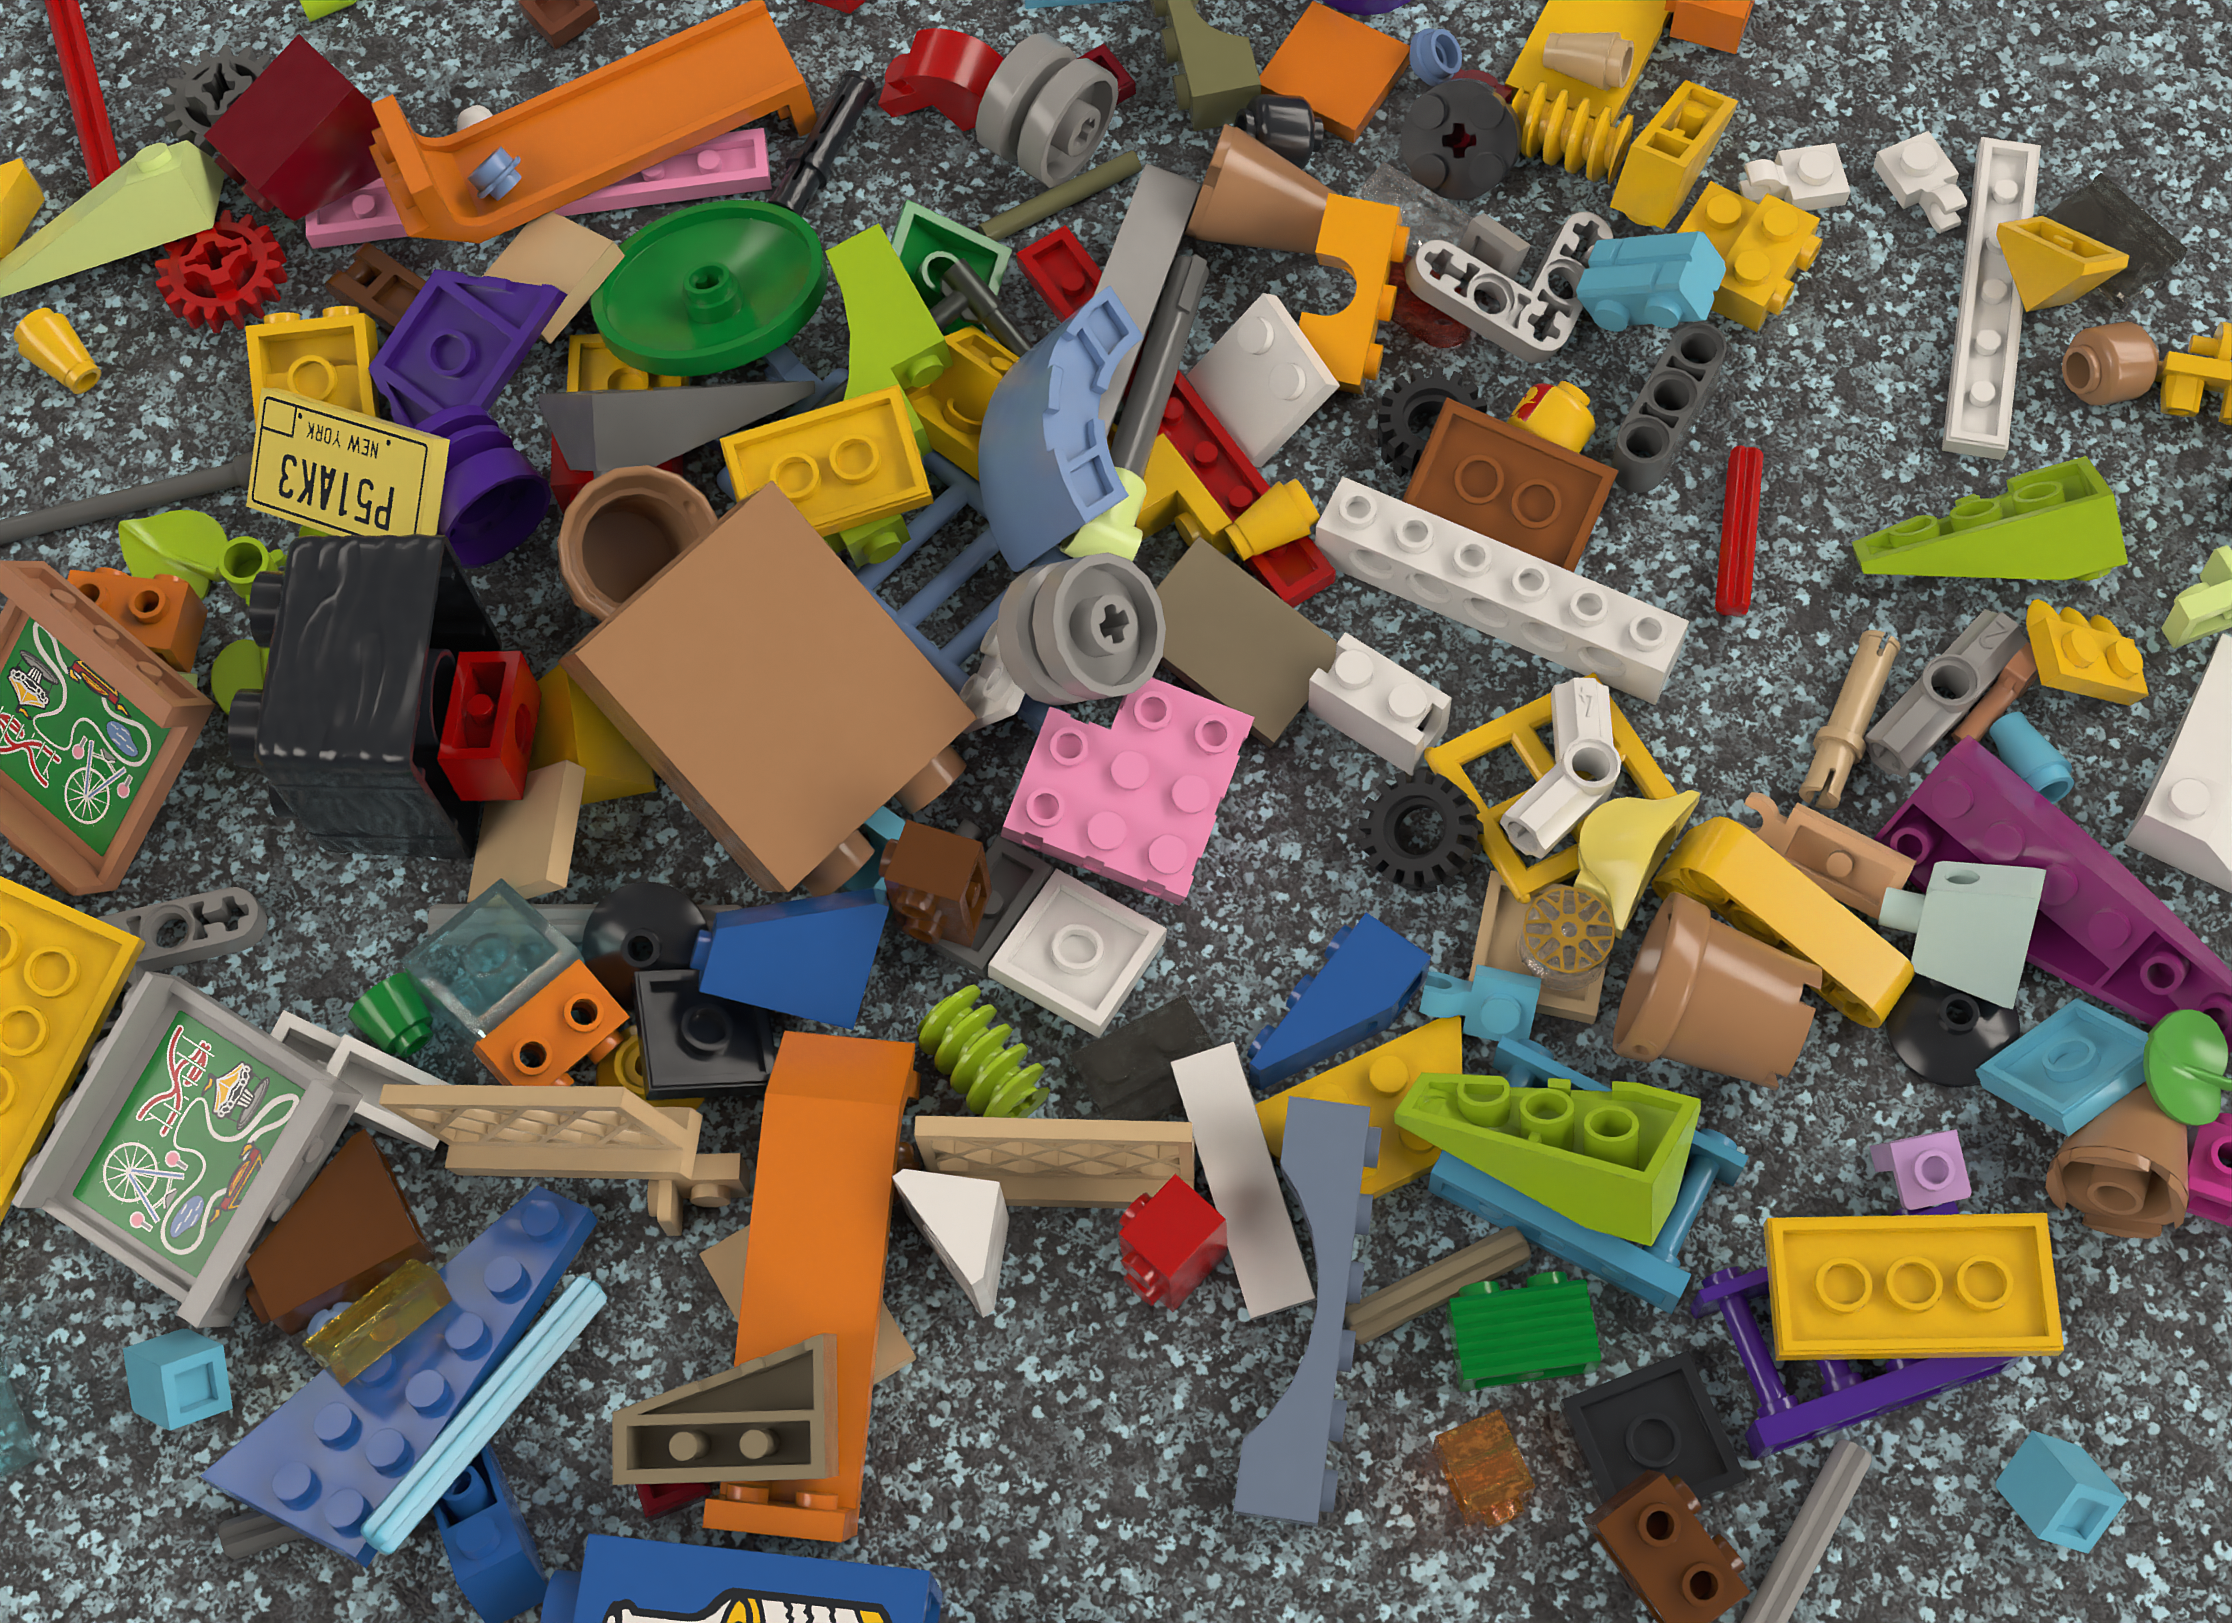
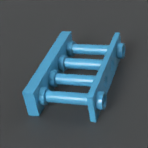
M1502 1035L1497 1045L1492 1067L1507 1074L1506 1080L1509 1082L1510 1087L1548 1088V1078L1571 1079V1090L1612 1091L1611 1088L1554 1061V1055L1537 1042L1523 1038L1516 1042ZM1706 1128L1701 1129L1699 1132L1695 1130L1686 1162L1690 1167L1680 1186L1676 1203L1652 1247L1643 1245L1642 1249L1619 1237L1585 1228L1442 1150L1431 1171L1427 1191L1502 1229L1508 1226H1515L1521 1231L1527 1242L1672 1314L1692 1275L1679 1268L1681 1263L1676 1258L1714 1179L1717 1178L1734 1187L1749 1156L1737 1151L1736 1143L1720 1132Z

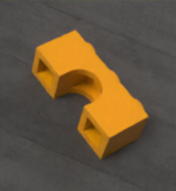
M1328 193L1315 253L1319 265L1339 268L1349 273L1357 283L1356 293L1352 302L1337 314L1323 316L1302 312L1298 327L1340 386L1337 390L1363 395L1366 379L1376 381L1380 371L1384 345L1375 344L1379 321L1390 322L1397 286L1388 285L1393 262H1404L1409 242L1410 227L1401 226L1402 216L1398 206Z

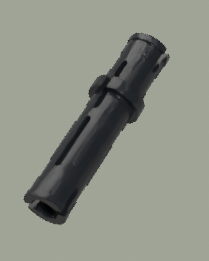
M846 70L843 73L841 81L819 115L807 139L800 149L794 150L786 161L787 172L767 203L786 208L802 217L816 191L823 189L831 179L832 171L830 167L850 136L870 99L876 93V89H874L875 84L869 77L856 70Z

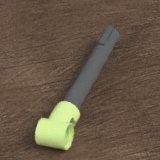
M1196 254L1193 256L1177 257L1171 265L1109 452L1119 479L1129 496L1061 541L1060 551L1073 558L1109 552L1133 561L1137 554L1143 535L1142 530L1134 526L1147 492L1146 484L1142 479L1209 276V269L1206 266L1207 260Z

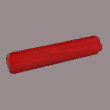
M1736 446L1730 451V457L1728 458L1715 609L1724 616L1742 617L1748 613L1749 606L1751 605L1764 457L1762 451L1757 447Z

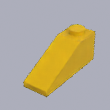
M1685 80L1631 144L1610 207L1625 213L1628 219L1636 224L1665 229L1682 207L1733 116L1739 101Z

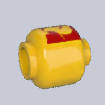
M1560 381L1557 386L1547 383L1534 384L1506 421L1510 425L1576 453H1580L1596 429L1594 417L1587 409L1590 399L1582 390L1566 381Z

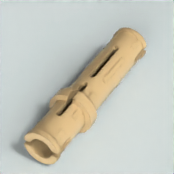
M1868 630L1862 633L1859 647L1827 726L1820 728L1814 739L1813 745L1816 754L1798 793L1805 802L1810 803L1815 791H1821L1815 805L1817 808L1828 810L1838 807L1841 800L1840 795L1853 764L1859 763L1860 759L1862 760L1867 746L1863 737L1894 659L1898 656L1901 648L1899 641L1891 635L1884 649L1879 648L1885 632Z

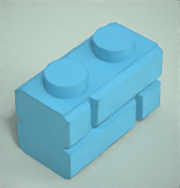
M1703 231L1597 240L1588 260L1590 268L1584 270L1577 286V298L1599 327L1614 332L1623 331L1627 326L1653 324L1661 328H1673L1679 322L1706 321L1715 299L1713 292L1718 291L1726 271L1725 261Z

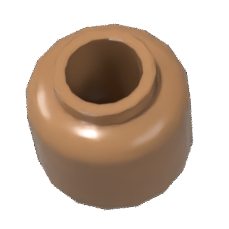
M2130 321L2086 328L2073 337L2063 357V377L2069 389L2080 400L2092 406L2109 405L2137 399L2150 390L2156 378L2159 352L2145 329Z

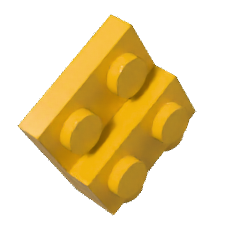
M1712 181L1709 182L1677 231V233L1703 231L1725 261L1726 271L1718 291L1713 292L1715 299L1711 310L1755 332H1758L1770 312L1777 316L1781 314L1795 287V283L1790 281L1797 268L1805 272L1810 268L1823 242V239L1815 236L1820 218L1766 193L1760 204H1757Z
M336 306L323 309L322 318L300 320V314L273 313L263 317L264 324L245 326L255 425L257 426L261 388H279L381 419L377 385L368 369L379 352L376 322L365 313H359L358 307Z

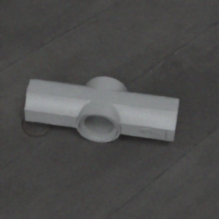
M1984 609L1942 655L1936 656L1928 662L1919 680L1864 737L1863 740L1866 743V750L1871 757V761L1888 775L1896 774L1906 778L1948 731L1955 729L1961 724L1969 709L1998 679L2004 667L2013 656L2028 642L2022 635L2019 624L2002 611L1995 613ZM1933 687H1945L1951 690L1957 696V699H1945L1939 696L1933 690Z

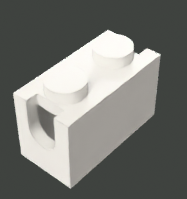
M1346 632L1336 644V658L1329 672L1326 673L1318 668L1309 679L1308 711L1411 776L1415 774L1416 769L1418 770L1424 762L1425 749L1427 747H1435L1448 729L1452 700L1450 696ZM1421 726L1424 730L1421 732L1417 727Z

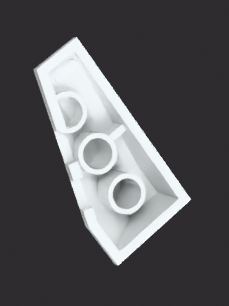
M2223 633L2216 644L2124 844L2232 893V637Z

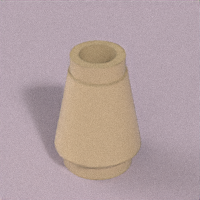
M1551 32L1544 48L1543 66L1605 91H1608L1611 86L1623 88L1629 78L1633 63L1634 43L1631 40L1622 39L1620 32L1562 34Z

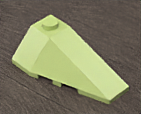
M187 140L167 146L165 143H155L143 148L134 158L125 163L0 261V298L213 228L225 172L214 162L215 159Z

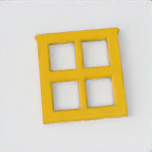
M1595 672L1583 677L1596 678V681L1602 684ZM1551 693L1436 748L1427 747L1424 751V759L1435 776L1438 773L1448 778L1468 794L1467 797L1476 804L1480 812L1476 815L1477 819L1484 826V834L1477 835V840L1483 845V850L1516 901L1522 904H1528L1532 896L1550 885L1558 884L1580 873L1577 860L1580 832L1589 815L1570 832L1577 844L1527 868L1499 824L1503 814L1528 790L1488 809L1461 766L1511 742L1536 782H1538L1556 765V761L1535 731L1553 722ZM1609 694L1613 746L1619 753L1621 764H1623L1646 799L1659 800L1678 795ZM1574 771L1578 777L1585 781L1595 778L1589 772Z

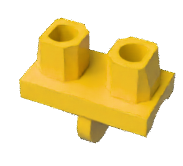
M2220 322L2213 338L2198 335L2191 336L2188 353L2209 356L2208 358L2169 351L2164 361H2159L2154 381L2162 382L2160 390L2161 413L2180 417H2194L2199 413L2203 390L2224 393L2218 422L2232 425V362H2230L2232 360V323Z

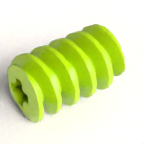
M975 984L967 986L941 1000L920 1021L917 1027V1034L920 1035L919 1047L926 1054L935 1055L934 1062L938 1071L944 1075L952 1074L950 1077L951 1087L959 1094H968L966 1105L975 1114H984L983 1117L1027 1118L1049 1096L1050 1089L1048 1087L1037 1089L1034 1086L1043 1075L1045 1068L1042 1064L1035 1063L1021 1070L1018 1065L1027 1055L1028 1047L1020 1043L1007 1050L1003 1048L1013 1029L1007 1023L991 1030L987 1028V1025L995 1017L997 1009L992 1004H987L974 1011L972 1010V1005L980 997L981 990Z

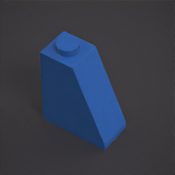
M868 888L716 913L711 932L699 930L690 961V968L700 970L699 991L853 1030L889 910L886 891Z

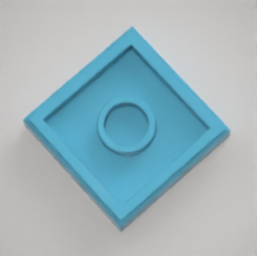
M2075 998L1982 1064L1975 1071L1981 1081L1982 1088L2069 1137L2146 1081L2143 1068V1054L2145 1044L2149 1039L2148 1033L2079 998Z

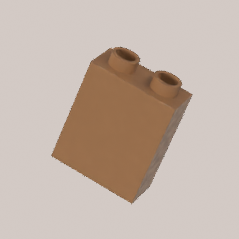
M773 480L744 496L557 661L762 891L790 892L799 882L803 884L813 897L830 895L864 866L875 851L871 844L857 830L892 796L897 799L909 814H913L937 798L962 774L967 764L950 743L977 719L976 715Z

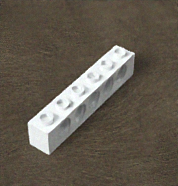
M1343 476L1316 525L1315 545L1335 570L1585 676L1595 672L1602 683L1656 705L1680 655L1689 624L1688 620Z

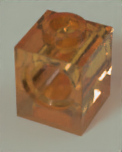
M1500 1409L1435 1436L1432 1451L1466 1527L1484 1520L1487 1529H1492L1511 1522L1526 1513L1522 1503L1530 1500L1535 1490V1485Z

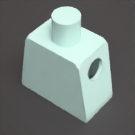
M1937 862L1934 864L1926 895L1891 887L1886 888L1878 925L1917 934L1911 959L1916 973L1999 1006L2013 1009L2046 870L2031 867L1964 862Z

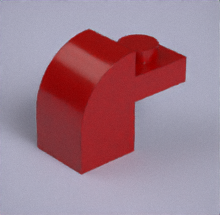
M943 28L918 30L910 53L901 54L893 58L887 67L884 76L885 84L878 106L892 118L933 105L962 131L975 128L979 105L990 80L1004 58L986 43L959 31Z

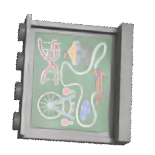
M146 971L142 979L133 984L127 991L122 1002V1013L108 1037L100 1041L92 1051L88 1061L89 1070L75 1094L66 1099L55 1116L56 1126L41 1152L37 1153L25 1166L21 1175L22 1185L11 1203L18 1208L43 1209L182 1303L176 1314L194 1327L230 1326L247 1297L246 1289L254 1285L245 1262L313 1183L362 1099L363 1094L181 977Z

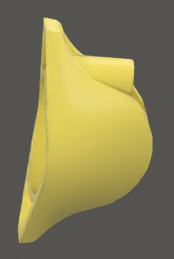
M1687 790L1679 795L1659 800L1632 797L1617 798L1600 805L1585 820L1580 832L1577 855L1580 873L1573 888L1587 890L1604 902L1613 916L1616 930L1615 936L1620 940L1650 880L1698 804L1701 793Z

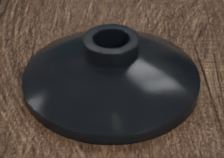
M657 882L628 884L605 896L590 914L582 940L584 963L619 1005L634 1009L631 988L634 972L697 970L690 968L693 948L699 930L710 932L709 926L702 911L695 902L680 890ZM637 936H645L652 942L653 953L647 960L638 959L632 952V942Z
M1916 972L1885 1019L1888 1040L1899 1060L1920 1078L1945 1087L1963 1088L1981 1084L1975 1070L2018 1040L2020 1036V1021L2015 1003L2013 1009L2002 1007ZM1949 1007L1960 1008L1967 1014L1968 1023L1962 1025L1953 1023L1948 1018L1946 1009Z

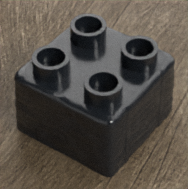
M308 535L295 538L289 545L284 571H260L252 584L249 600L251 633L259 648L270 650L263 689H239L231 703L228 718V742L234 763L241 768H260L268 779L269 798L274 814L278 818H297L316 843L324 850L335 853L351 852L354 854L471 859L474 852L481 801H461L437 758L459 652L502 651V642L489 613L486 612L473 584L467 577L459 557L445 535H347L344 537L337 535H327L324 537Z

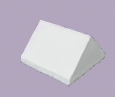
M902 1169L892 1178L906 1214L984 1318L994 1311L1010 1219L1000 1182Z

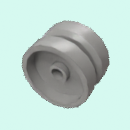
M1046 33L1032 34L1016 45L1002 61L990 80L979 105L975 125L977 141L1007 162L1018 161L1019 167L1026 174L1047 187H1056L1070 180L1082 169L1104 138L1117 103V79L1111 72L1088 58L1076 59L1075 53L1068 46Z
M1109 552L1027 569L1013 580L999 605L996 628L1001 660L1013 682L1033 700L1053 706L1134 693L1152 678L1163 656L1166 632L1161 600L1149 577L1129 559Z

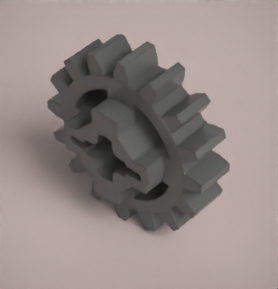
M223 45L220 55L214 58L204 49L199 51L201 63L193 66L185 61L180 64L185 74L182 79L168 78L166 84L172 95L163 97L161 103L168 114L164 119L174 138H178L179 142L187 140L211 157L214 156L215 152H219L203 135L272 63L267 55L257 59L252 48L248 46L238 56H234L229 45Z

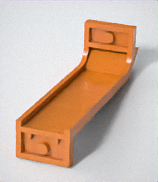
M751 0L448 136L431 138L416 133L392 94L371 104L381 127L371 131L376 144L370 146L369 149L408 237L480 244L773 111L776 112L779 120L790 117L800 137L811 132L818 118L806 83L787 50L764 0ZM500 146L513 159L519 156L521 162L514 168L522 176L519 182L498 201L490 194L480 199L477 196L479 191L467 179L470 174Z
M784 1031L765 1092L734 1367L801 1343L803 1340L822 1333L837 1334L839 1476L826 1479L721 1482L719 1494L705 1499L702 1528L840 1543L857 1535L895 1188L892 1177L896 1174L901 1125L907 1099L919 1100L922 1074L913 1070L916 1043Z

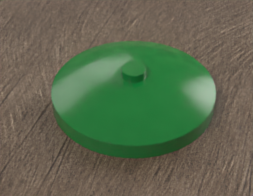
M726 200L704 203L664 216L648 224L625 240L619 246L625 257L591 295V310L606 347L614 356L627 365L644 372L664 376L686 377L713 374L759 359L796 335L809 322L823 300L828 283L827 263L821 243L813 228L802 217L786 208L752 200Z

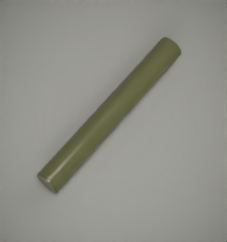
M1130 150L979 224V232L998 242L1142 171L1139 158L1133 150Z

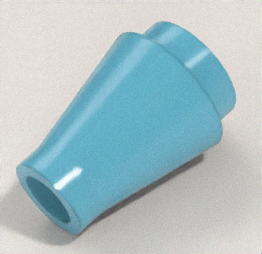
M2022 712L2009 713L1993 723L1989 729V734L1996 743L2001 761L2052 804L2061 800L2070 792L2074 785V780L2070 775L2072 770L2071 763L2028 722Z

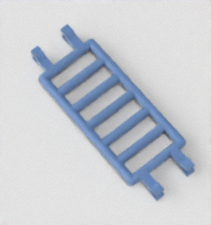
M785 344L761 357L769 365L764 370V373L770 381H815V394L799 400L777 421L807 412L849 377V370L837 368L823 380L819 379L798 360ZM736 429L705 443V445L714 451L717 450L724 457L720 438L740 433V431ZM932 448L933 452L923 456V466L949 488L906 526L912 540L904 543L901 550L895 556L878 564L868 562L854 575L959 696L964 684L970 678L959 666L981 646L987 630L998 619L999 605L1008 587L940 650L922 635L916 627L1000 550L990 526L897 612L873 592L883 580L967 503L988 520L983 505L980 482ZM726 465L717 475V485L737 503ZM1054 546L1034 560L1035 562L1027 569L1063 562L1070 558ZM1025 693L1016 714L1038 736L1050 706L1064 712L1066 711L1060 706H1053L1033 700Z

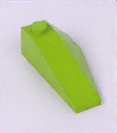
M2087 456L2029 471L2006 480L2008 492L1996 497L1980 499L1979 495L1970 494L1955 500L1956 507L1950 511V515L1941 519L1930 515L1915 516L1851 542L1855 557L1863 574L2068 580L2074 578L2079 581H2089L2106 576L2113 567L2128 564L2114 493Z
M1421 1072L1394 1112V1123L1585 1228L1652 1247L1677 1200L1701 1110V1099L1637 1082L1612 1081V1091L1571 1090V1079L1548 1078V1088L1510 1087L1509 1082L1502 1076Z

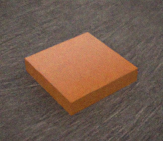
M1313 0L1260 74L1261 95H1298L1304 97L1310 103L1314 117L1322 119L1323 129L1355 144L1410 64V46Z

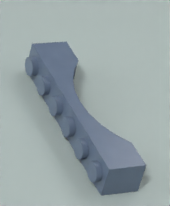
M1289 1096L1280 1172L1299 1204L1312 1239L1318 1274L1317 1309L1307 1350L1292 1383L1270 1414L1243 1439L1233 1509L1235 1515L1317 1527L1319 1511L1329 1513L1334 1511L1339 1471L1325 1469L1328 1441L1342 1442L1347 1400L1334 1399L1337 1371L1351 1373L1356 1331L1343 1329L1346 1302L1360 1304L1365 1263L1351 1261L1355 1234L1366 1236L1369 1234L1373 1195L1360 1193L1363 1167L1377 1169L1382 1128L1369 1126L1371 1107Z

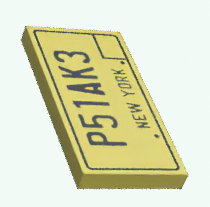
M261 388L246 507L331 535L343 537L347 535H436L450 439L279 388Z

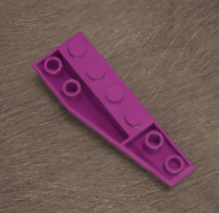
M1967 735L1945 755L1873 839L1916 861L1908 880L1925 894L1934 864L1941 861L2031 867L2046 870L2025 958L2026 961L2153 1027L2171 1012L2177 1010L2200 1011L2210 1016L2218 1024L2227 1043L2228 1055L2232 1052V972L2162 901L2117 859L1970 735Z

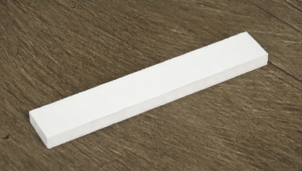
M1981 137L1977 148L1942 451L2003 460L2008 451L2023 303L2000 247L1996 232L1998 223L2033 217L2041 145Z

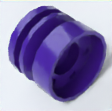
M459 404L436 412L413 428L450 439L436 535L448 537L456 555L460 559L463 569L479 568L498 561L521 545L536 530L548 511L551 499L548 481L526 455L514 448L512 439L499 428L498 422L488 411L478 405Z

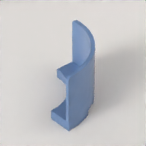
M1110 285L1092 297L1022 355L1001 379L989 401L979 439L978 469L980 490L993 536L1001 554L1014 572L1023 569L1079 528L1129 496L1113 465L1106 439L1105 422L1098 419L1101 395L1107 391L1118 363L1144 336Z

